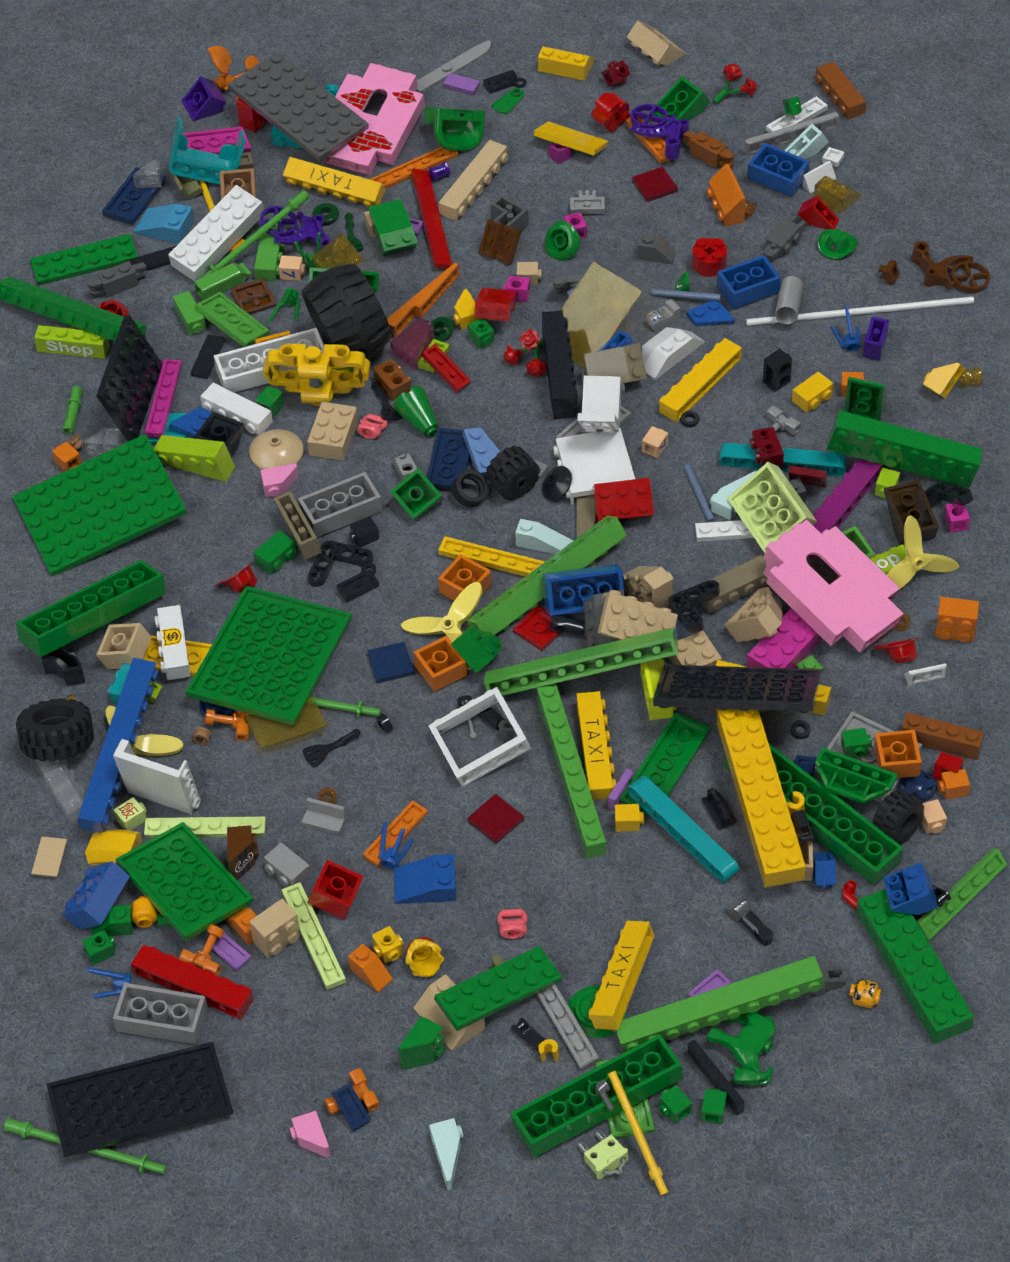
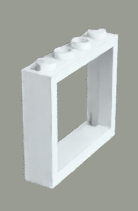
M497 687L488 690L480 697L470 700L466 705L453 710L450 714L428 725L462 787L531 749L530 744ZM499 702L518 736L459 769L441 734Z

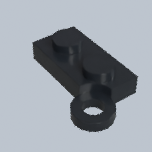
M513 70L483 80V84L490 94L512 86L523 88L527 83L524 78H517Z
M365 563L361 567V573L336 585L337 591L346 602L379 586V582L374 576L376 566L373 563Z

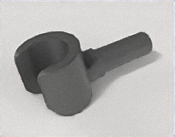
M601 1080L596 1084L595 1092L599 1097H602L608 1110L612 1111L614 1108L606 1094L610 1087L605 1080Z

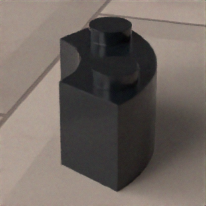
M60 647L41 657L45 674L59 675L64 679L66 685L85 682L82 665L73 652L71 653Z

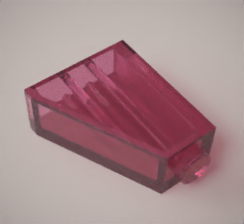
M419 317L390 341L392 353L415 370L419 369L418 362L422 357L421 354L434 339L432 323Z

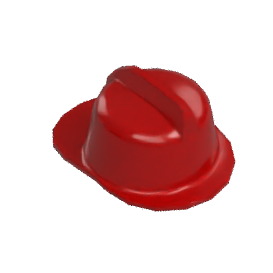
M252 563L239 573L214 586L225 583L235 592H243L245 586L252 587L257 583V579L250 568Z
M919 637L878 644L873 648L885 649L893 661L905 663L917 658L915 640Z

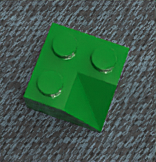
M419 468L390 491L392 496L414 520L428 513L444 500L440 492Z
M473 625L462 631L451 643V646L476 673L493 660L504 647L500 639L491 632L480 631Z

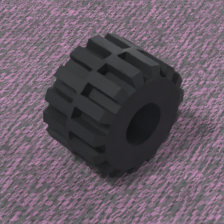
M507 447L502 452L496 454L497 456L490 461L485 477L505 500L509 499L511 501L527 494L535 486V482L540 477V468L522 447Z

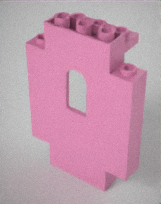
M805 520L801 524H795L790 532H784L776 542L771 541L765 548L766 552L763 558L767 562L763 574L768 578L766 583L830 646L844 637L861 652L896 626L904 614L891 602L900 588L836 526L830 530L826 529L821 534L808 520ZM809 555L819 556L840 577L829 585L808 565L806 557Z

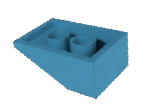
M170 204L147 208L134 233L179 244L185 238L194 222L192 207Z

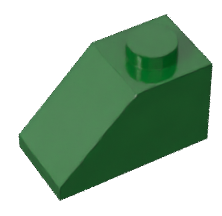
M112 906L102 924L92 927V935L105 930L108 937L132 935L131 906Z

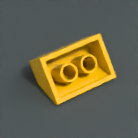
M543 46L538 55V71L585 81L595 58Z

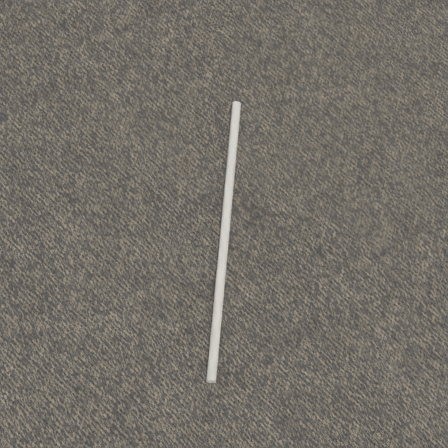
M974 297L849 309L850 316L973 304ZM845 309L798 314L796 321L844 317L846 313ZM775 316L746 319L747 326L780 323Z

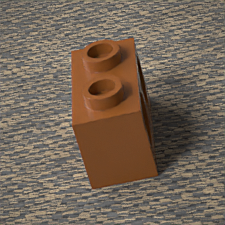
M392 359L373 367L374 379L380 383L381 388L392 401L396 400L401 393L405 392L407 394L411 391L409 389L412 384L410 377L405 375L400 365L396 364Z

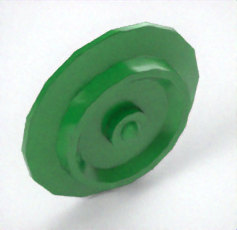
M601 985L587 986L577 991L568 1003L587 1037L603 1038L616 1033V1030L595 1029L592 1020L589 1018V1010L593 1007L596 992L599 991ZM626 1009V1012H625V1014H624L623 1020L626 1019L627 1009Z

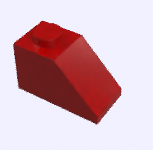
M819 196L803 202L798 212V215L806 221L807 225L823 229L835 230L839 218Z

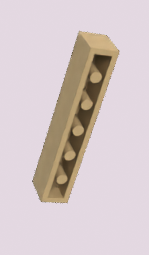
M492 140L486 143L439 201V215L455 221L460 216H464L468 206L473 205L477 195H481L485 185L491 182L493 175L497 174L501 165L507 162L509 157L507 146Z

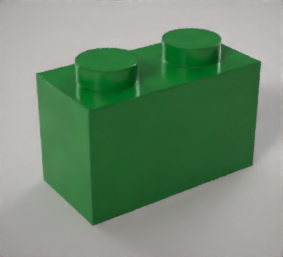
M279 530L253 552L255 564L269 574L280 570L287 560L293 559L296 555V542Z

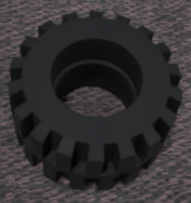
M897 789L886 796L876 810L872 824L898 844H902L919 827L924 815V805L906 791Z

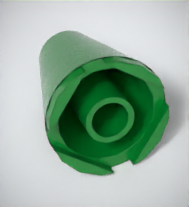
M415 386L409 388L411 390L409 393H401L393 403L395 411L423 436L431 437L435 435L439 426L422 386Z

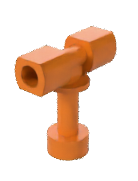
M206 709L204 725L213 726L214 722L232 724L231 727L236 729L235 740L247 741L249 724L246 723V720L249 718V713L237 710L236 713H233L232 717L217 715L215 710Z
M210 924L206 931L210 935L202 952L197 950V953L194 954L183 949L179 960L191 962L195 966L203 970L208 969L218 976L223 966L211 961L213 957L209 954L217 937L222 938L225 931Z
M361 1068L351 1071L349 1078L353 1084L352 1087L367 1111L371 1112L379 1108V1101L373 1090L369 1091L367 1079ZM332 1096L324 1099L325 1106L330 1115L339 1112V1108Z

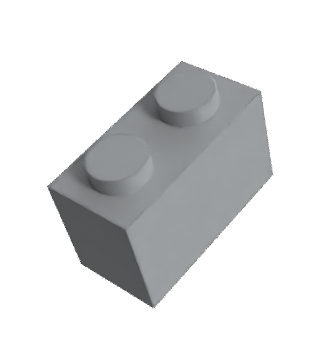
M283 843L278 844L264 857L266 872L271 876L275 875L279 878V882L284 887H289L299 882L302 884L311 876L309 864Z

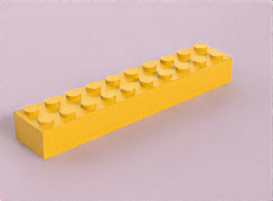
M717 709L718 730L764 888L804 881L805 862L759 711L754 709L747 711Z

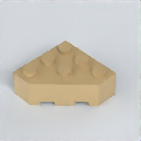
M638 566L623 575V588L628 596L636 597L642 603L655 604L654 607L669 609L668 598L673 595L674 582L670 572H666L661 566Z
M770 587L758 589L724 625L737 642H749L752 639L759 640L763 637H772L777 633V628L782 624L783 604Z

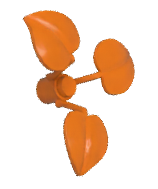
M212 46L207 50L212 57L215 67L222 73L219 75L220 77L215 78L214 82L220 91L223 89L227 91L229 90L228 84L244 73L234 77L227 74L230 71L229 65L232 63L230 53L222 46ZM252 55L245 59V67L248 71L261 63L258 58Z

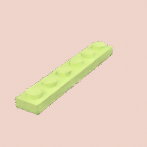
M265 817L145 819V838H154L182 822L198 838L227 837V827L249 825L252 827V833H256L257 837H265Z
M301 882L281 889L286 903L298 915L301 936L326 989L329 990L346 983V978L312 906L307 903L308 897Z

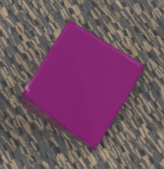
M555 143L548 146V156L553 161L561 163L572 158V148Z

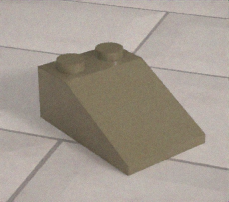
M640 343L583 354L587 376L621 377L623 383L647 378Z

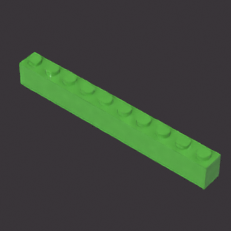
M615 516L603 518L466 620L468 625H473L480 631L491 632L494 636L499 631L507 629L512 621L523 617L524 612L535 608L540 600L545 599L542 574L588 567L594 563L596 558L607 554L608 549L612 546L620 544L627 535L618 518Z
M673 627L485 672L484 684L487 691L497 687L503 696L678 655L679 644Z
M551 684L537 687V701L586 859L606 855V840L557 685Z
M812 956L624 1019L619 1030H616L622 1050L626 1052L658 1034L664 1040L676 1039L682 1034L694 1033L700 1028L715 1026L721 1021L736 1019L742 1014L757 1012L760 1008L769 1005L774 1006L781 1001L795 999L808 992H816L825 987L824 979L816 957Z

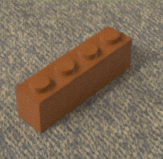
M834 61L816 67V83L821 85L824 93L829 95L832 103L837 105L842 115H845L849 120L866 113V100Z
M909 712L906 713L901 731L915 730L917 742L921 743L924 747L978 760L984 737L983 731Z

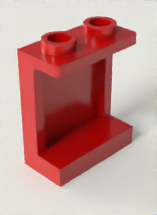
M482 288L475 300L474 317L509 321L510 311L516 309L517 291Z

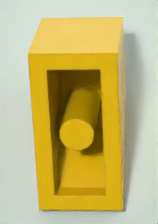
M468 289L463 290L454 306L455 314L453 315L455 324H459L462 330L468 328V324L480 319L474 317L475 301Z
M959 363L934 368L925 376L923 385L945 399L965 368Z

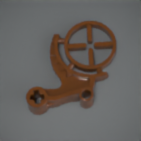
M918 241L914 244L911 260L913 263L918 264L925 272V286L945 285L950 290L954 285L957 289L966 293H979L987 288L990 281L989 271L983 265L973 262V256L955 255L935 263L930 257L929 245L926 242ZM964 268L965 275L955 276L954 273L957 270ZM970 268L977 269L982 272L973 274V277H971L969 281L971 286H966L960 283V281H967L968 277H970ZM948 270H952L951 279L948 276ZM986 278V282L983 285L977 286L975 280Z

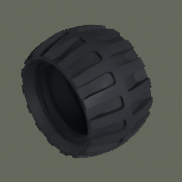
M345 264L325 270L314 277L301 291L304 303L325 344L346 345L350 351L364 353L367 359L381 350L392 338V331L381 304L366 277L356 264Z

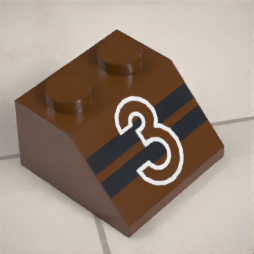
M251 825L227 827L229 871L237 881L256 864L255 857L259 856L257 835L252 833Z

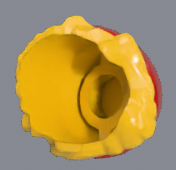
M417 937L407 946L405 963L409 965L414 976H434L444 961V957L441 955L442 948L428 937Z

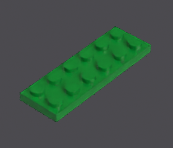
M126 234L30 258L37 284L40 286L112 268L128 262L127 260L136 258L138 255L131 234Z
M675 712L627 788L641 776H646L669 797L709 735L710 727ZM626 788L620 797V803L637 804L631 798ZM639 805V812H643L644 814L650 816V815Z
M538 946L436 994L434 1000L455 1030L458 1031L561 982L562 975L541 947Z

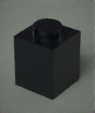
M370 516L350 524V540L352 543H356L358 547H363L379 540L378 527Z

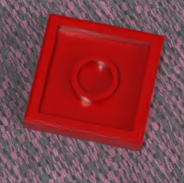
M538 605L513 628L515 634L541 651L562 633L550 629L549 625L552 616Z

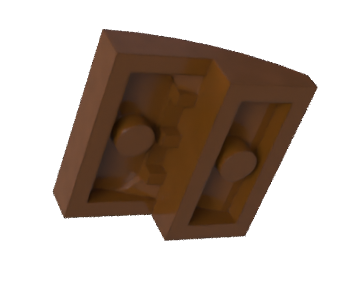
M487 220L478 253L489 258H496L507 264H512L522 231L493 220Z
M264 278L231 288L237 305L248 314L276 306Z

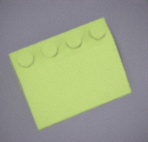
M769 462L727 498L764 553L766 552V546L771 541L776 542L784 532H790L795 524H801L805 520H808L812 525L817 522L781 469Z

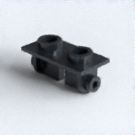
M714 788L708 789L707 796L701 798L718 829L720 830L737 823L720 792Z

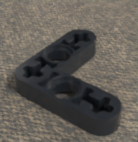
M946 482L936 483L924 491L930 506L939 500L957 505H966L973 501L970 489Z
M325 541L320 547L322 553L316 556L308 573L309 584L314 587L322 586L335 560L357 566L373 563L372 551L335 541ZM344 552L352 553V555L348 557H345L342 554ZM323 561L328 563V565L324 567H321L318 564ZM318 572H320V578H317V580H315L314 578H316Z
M708 580L673 594L668 598L669 609L672 613L678 615L677 619L687 631L698 633L703 630V618L693 606L717 597L720 594L719 583L715 580Z

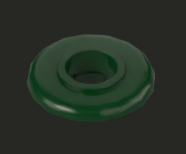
M323 203L314 208L312 215L313 217L322 215L324 223H330L338 218L339 209L333 204Z
M438 317L429 324L427 328L428 336L432 340L443 341L452 335L454 324L447 317ZM439 326H444L442 330L437 331Z

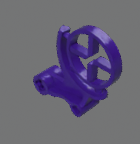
M642 104L635 107L631 112V131L646 137H668L665 139L664 155L668 159H677L680 155V139H683V134L689 131V121L686 119H675V114H672V117H668L667 111L655 104ZM642 111H650L649 117H647L646 113H642ZM655 112L662 114L664 118L655 116ZM634 117L644 119V122L640 123ZM649 118H651L652 122H656L657 124H648Z
M271 206L264 209L260 216V227L271 220L263 219L265 215L274 213L275 216L285 207ZM291 211L287 214L290 218L282 219L281 222H278V231L269 229L266 232L274 237V243L289 245L294 244L295 241L300 243L311 238L315 241L316 247L318 232H321L322 261H328L332 257L334 242L322 230L324 224V217L322 215L309 217L304 216L302 211H299L297 215ZM298 220L301 224V229L299 231L296 230ZM282 225H294V227L284 231Z

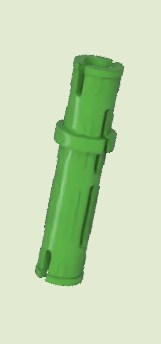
M79 386L72 387L70 399L67 401L68 409L62 429L64 434L74 433L78 410L82 404L81 396L83 389Z

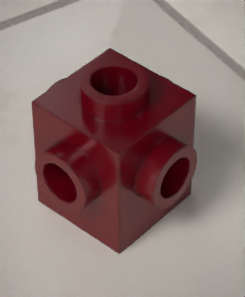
M614 60L608 63V68L601 72L608 86L624 83L627 81L626 77L631 74L623 60L618 62Z

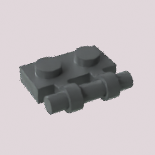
M585 275L557 277L553 280L552 291L554 293H560L562 290L570 291L585 283Z

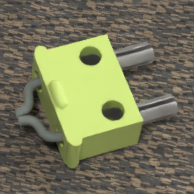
M601 1130L595 1133L601 1142L591 1149L584 1142L578 1144L579 1149L584 1153L585 1162L596 1174L598 1180L614 1173L620 1175L623 1172L622 1167L629 1159L628 1149L623 1148L612 1134L607 1137Z

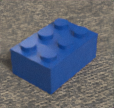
M767 143L763 144L748 163V179L791 197L803 184V175L809 172L808 160Z
M765 255L717 272V287L732 309L777 294L780 291L781 277Z
M113 861L89 867L84 874L85 878L75 888L74 896L65 904L66 909L62 916L77 929L82 930L101 925L130 876Z

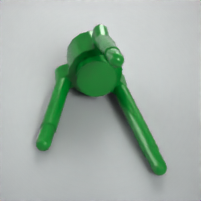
M318 232L317 256L315 254L307 255V253H303L301 247L295 241L294 244L303 262L306 264L307 270H310V267H320L319 262L322 261L321 232Z
M286 289L284 296L267 320V323L272 321L284 304L286 306L295 305L294 320L298 321L300 299H298L299 293L296 289Z

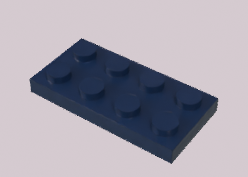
M135 167L102 210L103 216L133 225L164 185L166 177Z
M438 428L427 475L428 480L436 489L452 490L453 481L461 472L466 471L468 468L470 453L463 437L464 430ZM465 479L461 482V488H462V490H463V486H464V481H465Z

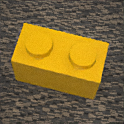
M817 372L792 390V402L806 413L812 409L815 410L820 403L832 397L834 383L820 372Z

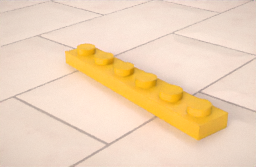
M444 536L438 549V555L456 559L462 554L482 566L524 577L545 562Z

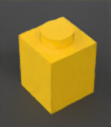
M639 804L615 805L616 832L640 831V824H644L643 812H639Z

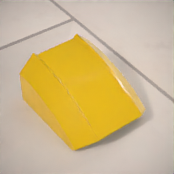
M117 829L93 833L85 851L88 864L97 866L111 861L116 864V858L140 846L142 842L141 834L136 831Z

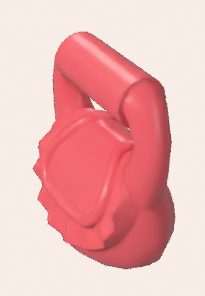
M368 414L360 421L357 432L367 439H376L380 436L382 430L387 427L388 421L383 420L381 416Z
M506 909L499 912L497 921L502 937L518 939L527 933L526 923L528 916L522 909ZM510 917H522V918H517V919H503V918H510Z

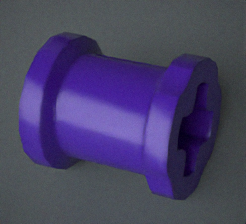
M442 162L437 167L429 168L430 177L434 182L438 181L441 177H448L451 174L446 162Z

